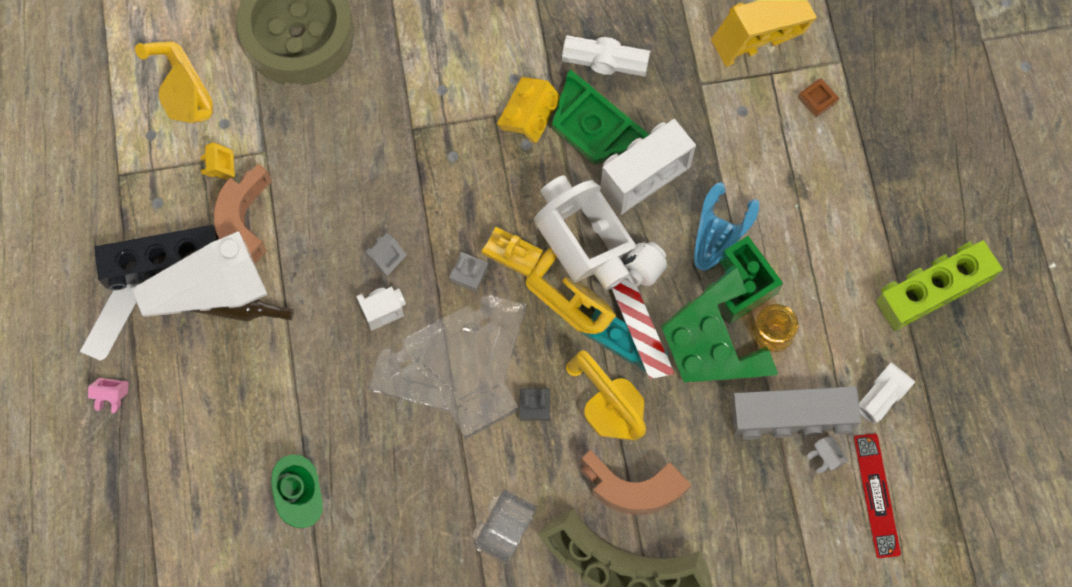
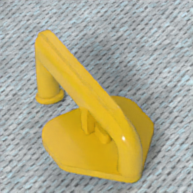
M170 41L138 43L135 46V53L138 58L146 60L152 55H166L172 65V69L159 89L160 103L170 119L196 123L207 121L212 117L213 101L180 45Z
M548 248L539 259L530 277L526 278L527 288L577 331L588 334L603 332L616 317V314L606 301L580 282L574 283L572 279L564 277L562 280L575 293L570 301L544 279L543 276L558 258L552 248ZM581 304L587 308H590L592 305L602 313L594 322L579 310Z
M579 351L567 363V373L575 377L581 375L584 371L600 391L584 406L586 421L601 437L633 441L642 438L646 433V425L643 420V396L626 379L618 378L611 381L587 351Z

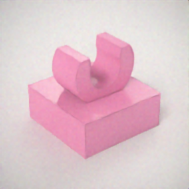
M98 378L89 385L88 398L96 399L94 402L95 410L100 411L104 407V400L111 403V413L118 411L121 407V399L128 394L129 382Z

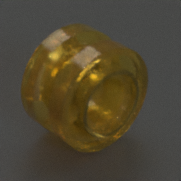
M771 304L764 307L758 313L753 327V337L756 343L761 348L768 347L770 352L786 350L793 343L798 331V318L790 308L781 304ZM776 325L782 331H774L769 326Z

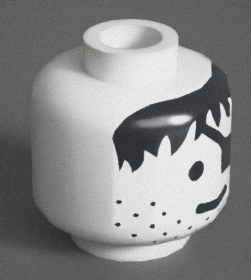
M653 242L638 243L623 261V264L630 273V276L626 279L635 286L640 284L652 286L667 268L664 250Z

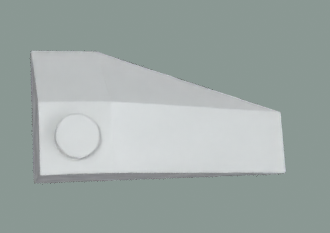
M239 231L206 245L132 288L143 317L181 313V311L198 309L206 311L211 310V308L227 306L229 308L241 307L268 295L246 242Z

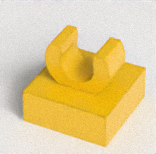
M215 142L205 145V153L200 157V160L206 162V169L201 170V174L211 178L217 176L224 180L234 178V150Z

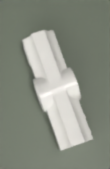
M566 36L562 61L591 66V69L595 72L610 75L617 71L645 77L650 51L621 46L617 40L608 37H601L594 41Z

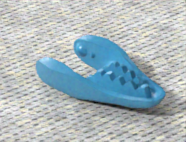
M719 182L711 188L704 200L695 245L694 263L698 269L706 271L715 266L720 261L723 251L737 243L750 229L759 212V200L753 199L747 203L748 211L744 213L745 218L743 222L735 225L716 216L713 209L716 202L719 201V196L723 195L726 191L725 184Z

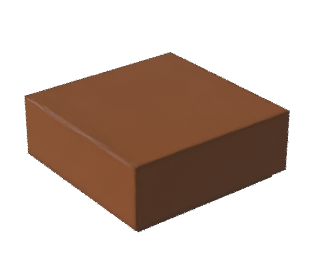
M822 78L815 81L798 95L799 100L816 118L839 100V97Z

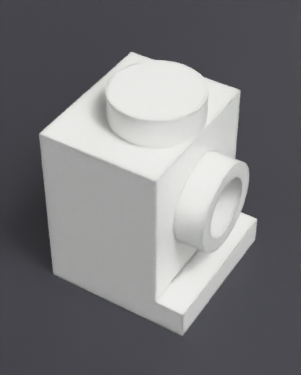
M392 287L388 289L379 288L371 292L369 297L365 299L362 294L357 296L371 331L404 317L402 306L406 305L399 288L393 290Z

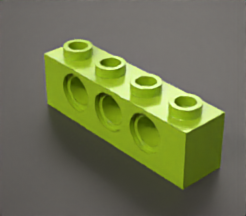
M984 240L976 244L970 241L956 250L957 254L950 258L945 254L931 263L932 267L923 271L922 268H918L906 276L907 280L898 284L897 281H893L881 289L882 294L876 300V303L894 332L994 280L1003 271V268ZM957 266L966 268L968 275L960 273ZM931 279L941 281L943 288L934 286ZM906 292L914 293L918 301H911L907 297Z

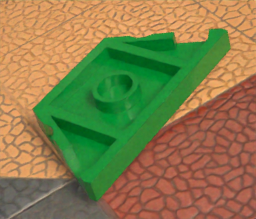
M570 70L568 72L566 83L560 96L559 106L553 119L552 129L594 165L606 161L614 154L621 155L627 151L628 146L638 138L643 140L650 135L574 71Z

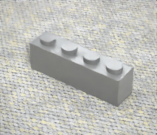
M857 386L734 393L730 400L734 436H742L744 440L759 439L761 434H773L774 438H786L796 432H803L804 436H818L822 434V431L834 430L836 435L852 433L853 429H856L861 423Z

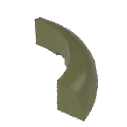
M574 508L565 511L551 520L539 533L547 548L563 565L566 563L572 570L581 575V579L593 587H712L710 572L701 551L675 558H649L625 552L597 536L581 520Z

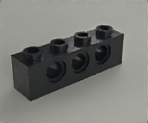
M214 225L94 246L98 280L106 289L122 290L130 284H141L184 259L183 256L187 251H198L206 245L219 240ZM166 255L162 263L154 264L158 256ZM136 261L133 268L124 270L128 262Z

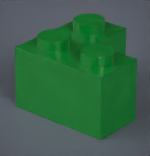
M749 236L724 250L719 262L725 271L734 265L737 266L747 293L718 304L719 311L730 325L776 296L783 285L782 280Z

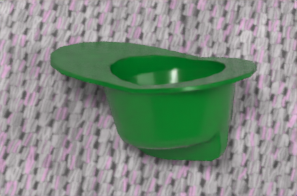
M292 454L281 458L272 470L270 492L274 499L277 513L286 524L294 528L304 529L313 526L320 519L323 512V501L316 468L310 460L301 455Z

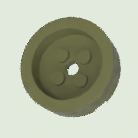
M242 0L239 5L236 24L238 36L246 56L260 74L280 84H285V82L301 83V85L319 82L335 73L344 64L352 50L354 23L348 0ZM293 27L305 28V33L300 37L290 35Z

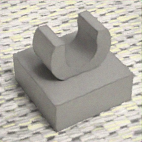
M386 233L383 237H378L376 239L378 243L372 249L367 248L366 253L378 270L388 276L407 254L395 238Z
M461 252L449 277L450 282L477 292L489 267L488 262Z
M833 436L825 437L815 443L814 446L817 450H813L807 455L809 460L816 456H820L823 459V465L816 470L817 473H823L829 469L831 471L838 469L849 462Z

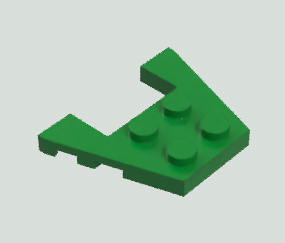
M736 265L730 267L725 275L716 282L713 281L705 288L701 295L692 302L689 301L661 325L684 383L775 376L778 374L768 347L738 358L724 324L718 304L747 293Z

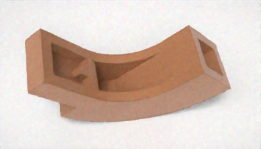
M260 164L254 169H249L242 176L239 184L229 178L217 197L214 209V223L219 239L239 231L246 242L254 264L267 250L263 242L245 227V215L251 203L272 182L268 171Z
M591 450L581 458L580 464L583 466L581 469L583 475L591 483L595 481L599 483L593 489L592 495L604 505L622 513L644 515L661 511L674 504L691 487V484L670 462L651 479L633 483L615 476Z

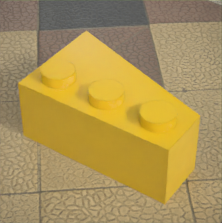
M756 0L747 4L738 3L729 9V14L713 35L711 41L723 63L728 67L734 64L736 57L744 53H748L749 57L758 54V47L770 42L774 47L804 34L817 16L807 0Z

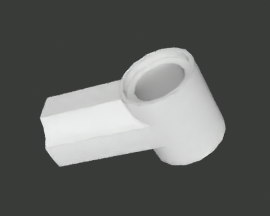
M891 362L874 381L875 385L859 402L860 415L865 420L876 425L890 410L895 401L898 402L916 381Z

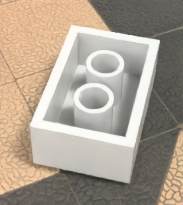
M675 119L667 124L662 122L651 131L648 137L643 140L641 138L636 139L628 146L627 151L621 155L614 154L604 162L601 190L620 215H622L691 167L696 144Z

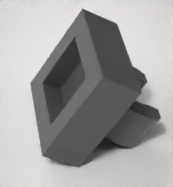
M520 388V421H550V388Z

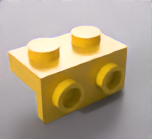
M521 77L497 125L504 131L525 134L531 142L537 143L558 105L560 95L548 80Z

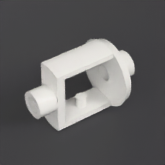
M564 175L549 182L540 191L548 204L534 218L536 230L542 233L574 283L594 274L604 290L607 291L630 276L622 260L636 247V244L600 192L601 186L593 180H589L572 187ZM580 209L583 210L592 224L593 231L598 233L609 250L592 259L587 257L564 222L566 218Z

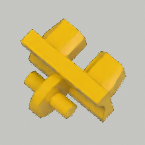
M495 227L489 241L482 250V254L529 278L542 256L543 250L522 240L517 235H512Z

